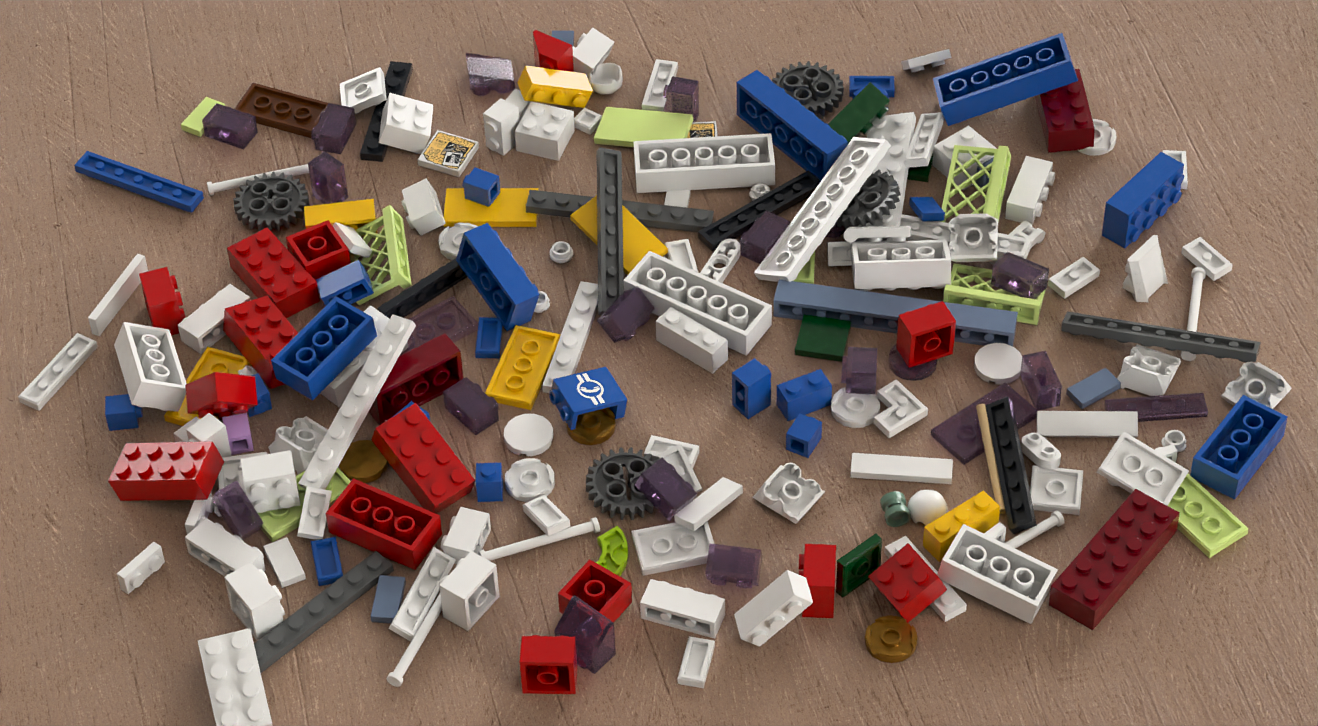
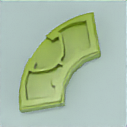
M617 525L597 537V543L602 553L596 563L621 576L628 561V544L624 533Z

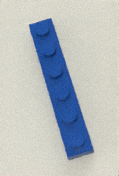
M86 151L74 165L75 171L190 213L204 199L202 191Z

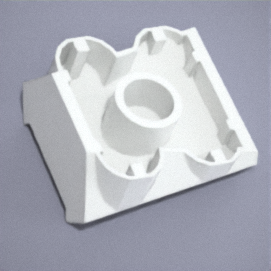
M959 214L950 220L949 252L951 261L987 262L997 259L998 219L988 214Z
M1153 235L1127 259L1125 272L1128 275L1123 282V288L1132 293L1136 302H1148V298L1164 283L1168 284L1157 235Z
M1137 344L1131 349L1130 356L1124 358L1121 373L1117 379L1121 382V389L1128 388L1152 396L1154 400H1157L1166 392L1181 360L1180 358Z
M1246 362L1240 368V376L1235 381L1229 382L1221 397L1235 406L1239 399L1245 395L1273 409L1292 388L1280 374L1259 362Z
M307 416L297 418L293 421L292 427L281 426L277 428L275 441L268 446L270 453L291 450L294 469L299 475L307 469L328 429Z
M786 463L784 466L780 465L753 498L797 524L825 491L820 488V485L815 480H805L802 478L801 469L795 463Z

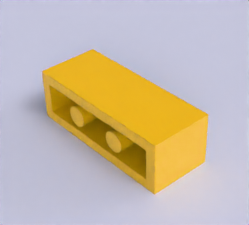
M532 66L524 67L517 82L523 99L532 102L585 108L593 92L584 73Z
M374 199L304 206L306 229L329 220L332 226L337 222L356 230L376 220Z
M983 490L924 526L923 547L938 562L942 561L963 524L979 532L986 533L999 523L1000 506Z

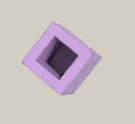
M247 413L222 417L223 424L226 425L231 455L254 451Z

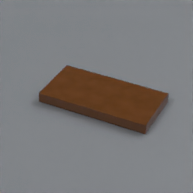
M252 83L232 113L235 118L314 139L332 113L333 104Z

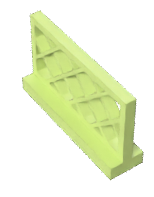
M954 145L942 204L945 218L940 222H945L953 214L957 217L959 215L957 211L967 204L973 211L971 214L983 212V214H988L998 219L999 222L1011 161L1008 146H999L998 149ZM959 153H969L972 159L961 165L958 161ZM985 155L994 156L993 162L986 167L979 161ZM976 162L982 170L971 177L965 169ZM963 172L968 179L957 186L954 182V177ZM986 174L989 178V183L980 188L975 180ZM972 183L978 191L967 198L961 190ZM959 193L964 200L953 207L949 203L950 198ZM982 195L985 199V204L976 210L971 201Z
M391 205L382 209L383 216L355 230L360 236L365 235L363 240L366 244L369 243L371 238H376L370 247L372 249L369 258L363 257L360 262L364 268L369 269L367 273L369 274L370 281L376 271L380 272L375 281H371L374 294L357 301L358 305L398 285L403 289L412 285L403 218ZM384 225L379 234L375 233L380 226ZM382 241H386L382 250H377ZM350 252V260L353 263L358 260L360 255ZM373 255H378L373 264H369ZM384 258H388L384 267H379ZM386 275H390L391 280L381 284Z
M954 263L951 271V285L946 284L943 301L1018 312L1017 322L1038 325L1048 279ZM957 273L967 274L968 276L961 278ZM987 277L991 278L992 280L985 282L981 278ZM975 281L978 285L971 287L968 283ZM1010 281L1016 284L1008 286L1005 282ZM999 285L1002 289L995 291L991 287ZM1034 285L1040 287L1032 290L1029 286ZM1022 289L1025 293L1018 295L1015 291Z

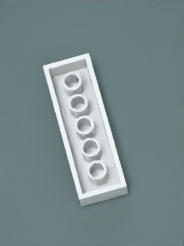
M771 133L633 141L637 193L753 187L757 184L775 185V160Z
M651 251L642 258L623 280L625 301L658 316H661L672 307L728 340L729 348L746 356L772 325V305Z

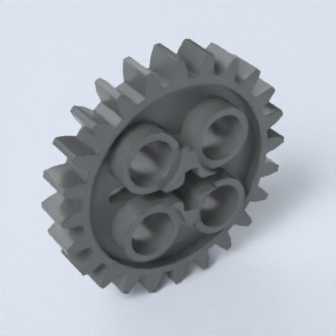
M807 61L806 65L798 62L797 67L789 64V70L783 67L782 73L777 72L776 78H772L773 83L783 88L787 94L798 100L802 106L813 112L816 117L818 113L825 116V111L832 113L833 107L838 108L839 102H842V96L844 95L843 80H840L839 74H834V69L827 71V65L819 67V62L815 63L814 66H811L810 61Z
M879 169L874 174L872 172L860 188V191L848 204L847 209L843 211L836 221L837 226H844L847 229L851 225L852 227L866 226L867 223L874 225V220L882 221V215H890L889 209L896 208L895 203L900 201L898 196L901 195L900 188L893 175L889 176L888 172L881 173Z
M272 172L271 176L263 173L262 178L255 175L253 182L246 180L247 186H239L240 191H236V198H233L234 210L238 221L242 220L244 226L249 224L251 230L258 227L259 231L268 227L270 231H272V228H276L280 232L281 226L289 229V223L296 225L297 218H304V206L310 205L308 190H306L305 184H300L299 178L293 180V175L285 178L284 172L279 176H276L275 172Z
M622 447L619 448V453L617 454L611 449L608 457L602 453L600 461L594 459L593 467L589 466L588 474L586 475L588 499L594 500L595 508L601 506L602 514L608 510L611 511V518L616 513L620 514L621 520L624 519L625 515H629L630 519L634 520V514L637 513L643 518L645 510L652 514L653 506L659 508L660 500H665V492H667L668 485L667 475L664 474V467H659V460L651 461L652 454H648L645 457L642 456L643 450L641 449L635 454L632 447L629 448L628 453H624ZM622 467H626L627 484L630 488L631 500L627 499L626 483L623 479L624 472Z

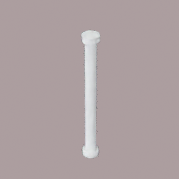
M313 160L310 164L266 172V175L271 176L272 172H275L276 176H279L284 172V176L287 178L289 175L297 176L312 172L313 174H318L316 161ZM263 173L256 174L257 177L262 178ZM255 175L217 183L207 182L209 195H214V192L239 188L240 185L247 186L246 180L253 182Z
M1201 267L1194 268L1191 273L1193 284L1187 330L1194 332L1197 331L1202 283L1206 277V271ZM1181 351V358L1193 361L1196 358V354Z
M1059 511L1051 513V517L1004 544L1016 549L1057 525L1059 527L1065 523L1064 518Z
M594 517L590 519V522L566 528L549 537L544 534L489 551H484L483 549L478 551V553L483 558L491 561L594 531V533L600 532V526L597 518Z
M440 593L395 670L387 676V681L395 687L401 686L403 675L442 611Z

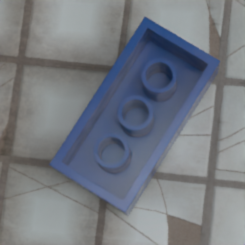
M1160 152L1106 202L1102 236L1123 248H1126L1131 242H1136L1145 229H1149L1159 216L1162 217L1173 203L1176 204L1181 198L1182 192L1180 190L1184 180V164L1163 152Z
M488 223L464 232L456 261L495 316L501 321L506 331L514 329L515 325L521 326L530 322L540 294L537 286L531 283L526 276L523 267L517 264L510 249L504 246L498 233Z
M336 296L271 360L276 379L309 399L314 400L377 337L373 317Z
M1243 395L1193 457L1190 476L1235 500L1284 437L1288 416Z

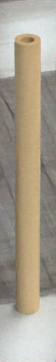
M979 404L976 406L994 498L995 502L1000 506L999 514H1005L1006 510L985 404Z

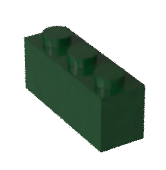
M870 82L828 125L840 136L845 137L849 143L853 137H858L861 133L863 135L867 134L874 126L872 122L876 118L882 119L887 114L890 100Z

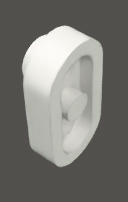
M1029 433L1022 437V452L1038 467L1043 469L1059 467L1061 453L1039 433Z

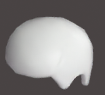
M615 63L597 65L593 75L589 73L588 81L592 90L601 95L616 92L622 85L621 67Z
M934 490L918 491L910 498L907 506L914 523L922 522L925 526L948 512L945 499L939 492Z

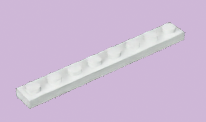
M392 314L298 484L302 488L313 487L325 490L416 327L412 320Z

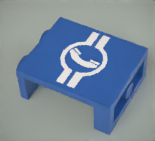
M607 367L553 379L552 388L549 391L551 403L556 405L561 419L566 421L571 430L576 428L577 417L580 414L609 407L614 413L615 419L622 418L625 415L627 398Z

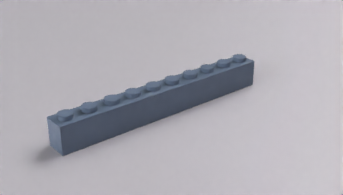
M779 279L774 296L773 316L802 320L803 315L806 314L851 321V327L897 333L898 317L900 314L941 301L795 281L789 282ZM944 302L956 320L954 342L983 346L992 343H1004L1013 346L1018 312Z

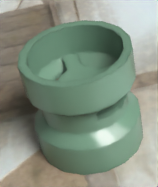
M893 491L882 496L880 504L885 512L884 517L887 525L900 527L909 522L911 514L906 506V499L903 493Z

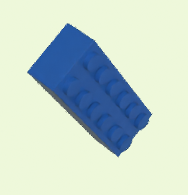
M1063 33L935 77L933 81L941 111L947 125L950 126L1064 85H1069L1078 81Z
M756 70L737 81V116L758 133H771L774 146L805 171L809 170L821 181L848 145L845 137L840 136L828 124L821 121L813 112L802 106L798 100L792 98L783 88L777 86L768 76L763 75L760 71Z

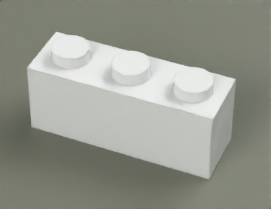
M1029 156L1025 157L1007 200L1005 219L1021 223L1027 221L1033 225L1035 218L1040 217L1043 208L1042 201L1046 202L1049 194L1048 186H1052L1055 179V172H1052L1053 162Z
M229 284L178 324L181 341L198 353H204L207 347H211L226 335L223 331L225 308L251 301L250 297Z
M670 307L656 320V340L712 374L728 360L727 339L676 309Z
M205 518L185 536L188 553L224 577L250 562L258 570L262 569L265 571L263 553L257 547H251L246 544L238 535H232L227 532L219 523H213Z
M786 570L737 611L734 615L740 638L760 647L810 606L813 600L807 579Z
M650 579L640 602L641 619L715 639L725 616V599L713 594L709 595L694 591L691 588L675 586L665 581Z

